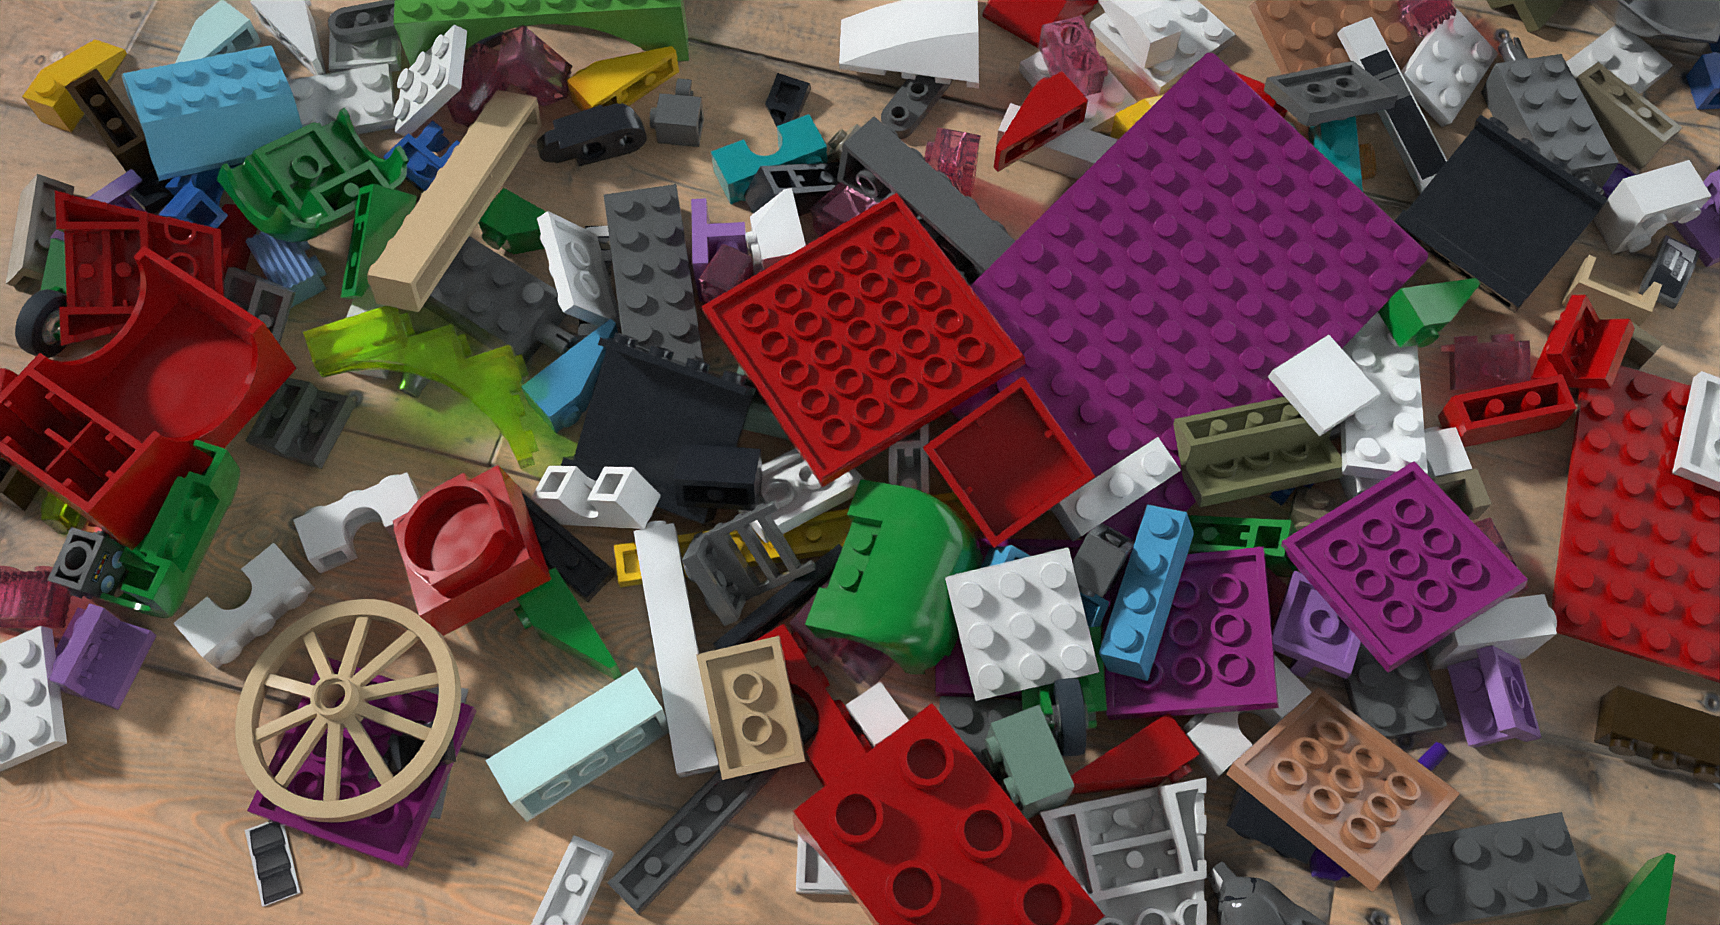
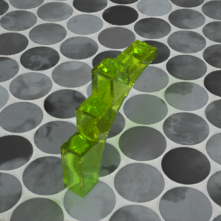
M391 306L379 307L303 331L314 367L322 378L350 371L389 370L415 374L441 383L469 399L493 421L509 443L520 469L535 465L532 453L539 451L532 429L523 430L520 417L527 415L520 395L511 396L513 393L522 391L521 386L524 385L522 378L529 376L522 354L514 356L510 344L465 358L472 355L465 333L457 335L453 323L415 335L409 314H401L398 308Z

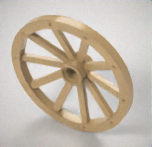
M376 599L347 600L322 607L305 615L280 633L269 644L254 664L242 689L236 713L235 738L240 761L248 778L257 790L275 805L293 815L313 821H352L371 816L393 806L414 791L431 774L446 752L454 735L461 706V683L454 656L445 640L430 624L412 610L392 602ZM372 620L389 622L407 629L404 634L354 675ZM355 621L339 672L334 674L317 635L332 627ZM419 639L422 640L429 650L436 666L437 672L366 686ZM304 643L320 677L315 686L276 675L285 661ZM439 687L438 706L432 728L372 706L368 702ZM268 688L310 699L311 704L259 727L260 713ZM345 695L343 702L335 707L337 700ZM315 718L281 770L274 777L264 760L260 743ZM363 718L425 741L414 758L396 776L392 775L360 723ZM328 728L323 801L307 799L291 793L286 788ZM346 728L381 786L360 796L339 800L343 731Z

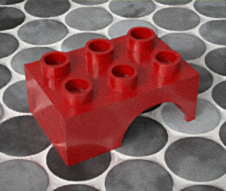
M143 246L133 257L140 271V292L136 306L120 332L104 347L78 360L54 361L39 353L0 393V456L21 473L132 551L149 533L177 476L186 478L189 471L201 475L212 463L213 458L194 447L195 440L225 449L297 369L263 321L146 246Z
M933 703L929 704L793 810V825L796 833L804 842L810 844L826 861L853 895L873 925H1095L1105 917Z

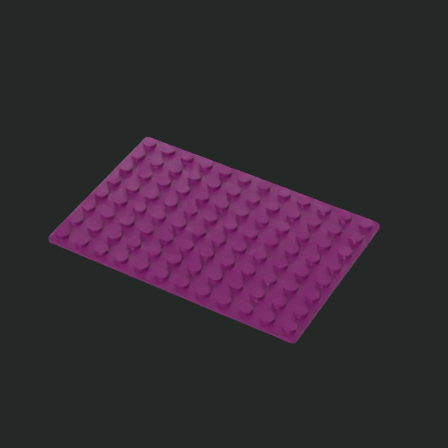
M1206 53L970 286L1025 356V365L952 408L949 412L960 421L1024 376L1096 477L1157 437H1159L1181 469L1173 425L1174 419L1285 397L1268 378L1272 370L1327 335H1330L1342 349L1428 259V253L1214 53ZM1181 470L1102 523L1135 541L1147 505L1187 512L1196 500L1184 482ZM1087 532L1086 534H1084L1083 536H1081V537H1079V538H1080L1081 540H1085V538H1086V536H1087V534H1088L1089 532Z

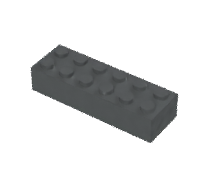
M875 116L843 143L837 180L868 208L897 193L969 286L1015 242L1001 223L991 220L980 210L974 199L964 196L959 192L944 173L933 169L925 162L923 155L917 149L908 147L898 138L897 133L891 126L882 124Z
M677 185L604 194L622 334L638 339L636 346L649 351L651 345L674 352L673 359L686 363L688 357L704 362Z

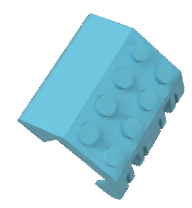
M272 45L122 74L128 98L139 118L159 181L221 168L226 163L228 166L244 163L245 158L251 155L255 149L302 128L293 93Z

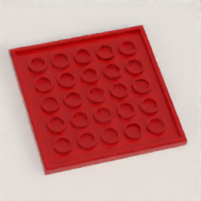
M897 193L701 306L709 322L822 487L1025 365V356Z

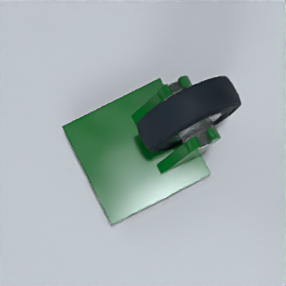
M51 238L41 290L26 301L18 315L15 326V337L19 347L34 356L41 353L47 358L56 356L67 346H61L59 307H67L65 243L58 238Z
M1100 626L1088 627L1099 669L1098 673L1077 678L1058 679L1051 684L1021 690L1022 711L1040 705L1050 731H1056L1058 748L1062 756H1079L1085 753L1086 729L1097 728L1095 712L1107 710L1103 660L1099 655L1102 645Z

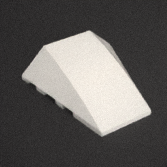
M901 0L842 19L839 68L877 75H885L887 70L901 72L902 78L915 80L917 75L935 77V83L949 85L951 79L967 81V87L979 89L978 0Z
M1206 778L1139 790L1039 812L1064 866L1105 915L1095 925H1207V901H1204V879L1207 878V861L1204 860V834H1206L1204 793H1206Z

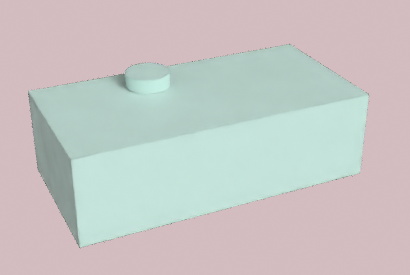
M634 668L485 761L510 804L528 822L669 733V728L662 707L638 669Z

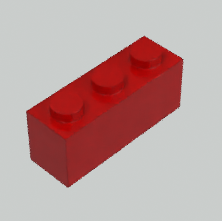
M1563 374L1452 396L1437 417L1442 429L1456 427L1463 446L1468 447L1557 429L1577 409V406Z

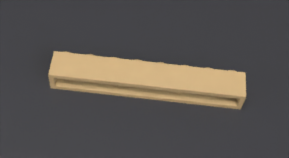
M497 90L491 100L484 105L481 114L474 124L469 126L467 134L460 144L453 149L452 155L443 168L438 170L436 178L429 188L422 193L417 205L405 217L398 232L388 241L386 249L379 259L371 265L367 274L368 284L371 286L376 304L415 312L421 310L541 128L537 97Z

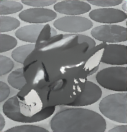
M1223 861L1213 867L1207 875L1218 900L1217 925H1326L1308 910L1291 901L1270 882L1254 877H1238Z

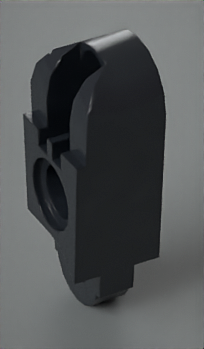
M623 103L605 107L599 105L552 120L555 129L545 132L537 140V149L540 158L545 162H555L557 164L576 159L580 167L635 152L644 146L647 141V134L643 121L631 107Z

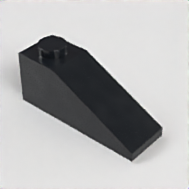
M840 162L760 166L744 193V197L754 214L784 189L792 188L798 216L855 195L837 180Z

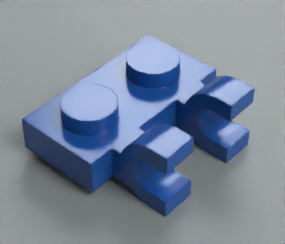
M432 120L416 139L408 133L383 158L384 160L388 159L395 147L400 145L409 160L405 179L423 193L429 188L436 178L438 170L443 168L452 155L453 149L460 142L456 140L441 158L436 156L433 152L442 151L450 142L442 135L444 133L442 127Z

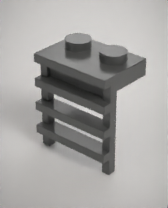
M776 500L766 505L763 503L757 505L755 510L746 514L740 513L733 520L725 524L721 522L715 525L714 529L705 533L701 531L695 534L682 559L686 575L691 581L697 583L705 596L708 609L711 613L717 614L724 626L739 619L746 600L812 572L816 568L813 560L804 564L799 562L770 515L779 509ZM758 520L788 571L784 573L779 572L749 523ZM738 531L768 580L760 583L729 534L730 532Z

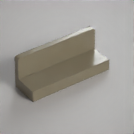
M1599 62L1584 71L1576 79L1611 148L1638 170L1643 169L1654 155L1683 128Z
M36 174L22 190L6 284L15 286L24 276L43 281L51 242L50 237L57 230L55 191L73 195L75 186Z

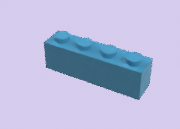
M1147 505L1099 651L1101 659L1110 672L1146 681L1149 679L1194 535L1187 512Z

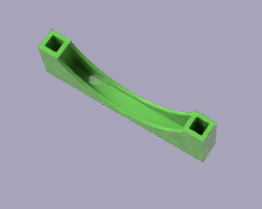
M395 0L393 24L410 66L416 62L421 52L428 51L433 46L436 38L439 35H444L453 25L467 30L465 50L490 35L508 29L538 24H562L609 33L638 46L644 51L672 46L676 50L678 61H689L688 30L683 0Z

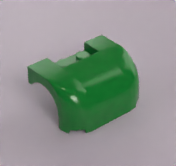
M343 108L340 109L336 120L324 126L320 122H313L255 149L251 155L245 158L243 164L233 169L227 163L223 164L217 180L245 217L257 229L277 240L295 243L316 238L354 219L359 188L377 184L399 190L407 175L409 160L400 145L395 147L388 159L384 160L374 155L357 135L348 111Z
M195 440L194 447L213 458L211 465L201 475L189 471L186 478L177 476L149 533L133 551L125 547L119 559V562L129 571L120 589L124 593L119 597H115L102 592L101 600L158 618H170L179 610L237 491L240 468L227 449Z
M860 479L847 513L852 521L829 585L827 589L819 587L805 625L816 638L826 639L833 637L856 641L883 652L892 658L905 673L912 675L925 674V670L935 666L945 655L949 658L959 636L945 577L981 568L983 555L981 554L979 540L966 520L957 511L936 497L909 487Z

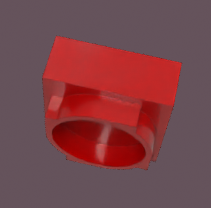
M1024 376L922 447L993 548L1096 477Z
M499 465L472 479L463 472L428 491L412 506L408 513L392 520L394 533L406 567L418 614L443 636L551 580L521 489Z

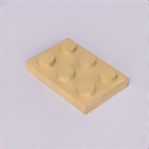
M780 636L696 654L722 780L806 761Z

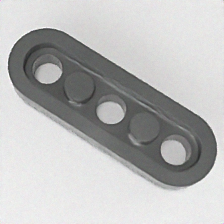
M381 0L337 9L328 19V26L333 37L340 43L350 44L398 35L393 24L395 0Z
M917 75L915 80L907 79L883 109L881 123L891 126L899 139L907 138L915 131L950 85L935 83V77ZM920 91L921 94H915L913 92ZM901 115L902 118H896L894 116Z

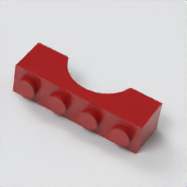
M782 624L755 641L780 636L792 694L806 701L818 718V732L813 743L806 751L809 766L822 787H824L872 750L862 733L856 736L850 728L848 722L852 718L844 703L840 699L833 701L826 688L830 684L819 665L812 668L804 656L808 653V649L801 636L797 632L790 634L785 624Z

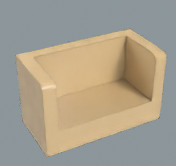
M1588 255L1572 275L1561 305L1567 306L1571 295L1586 294L1599 319H1631L1633 323L1640 326L1652 313L1662 285L1653 282L1643 295L1592 275L1591 271L1596 257Z

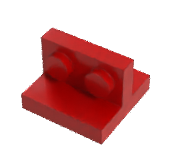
M1586 294L1571 295L1565 311H1562L1559 320H1555L1531 379L1535 380L1563 374L1568 388H1611L1635 330L1631 319H1599Z

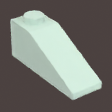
M220 0L195 21L175 63L249 50L259 45L261 40L250 19L226 1Z

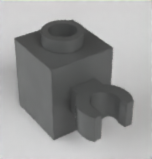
M678 78L675 95L659 93L657 107H652L650 111V128L655 129L658 143L700 146L704 112L702 98L693 96L694 93L691 91L692 80Z

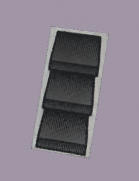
M269 821L245 830L262 907L299 894L300 889L285 826Z

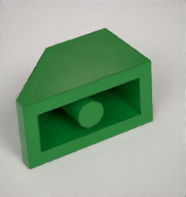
M503 187L478 222L482 231V239L490 247L496 250L502 248L513 255L545 249L540 239L541 232L537 218L546 211Z

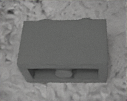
M1103 523L1091 530L1072 562L1079 592L1090 597H1094L1095 594L1103 597L1118 580L1131 556L1135 541Z

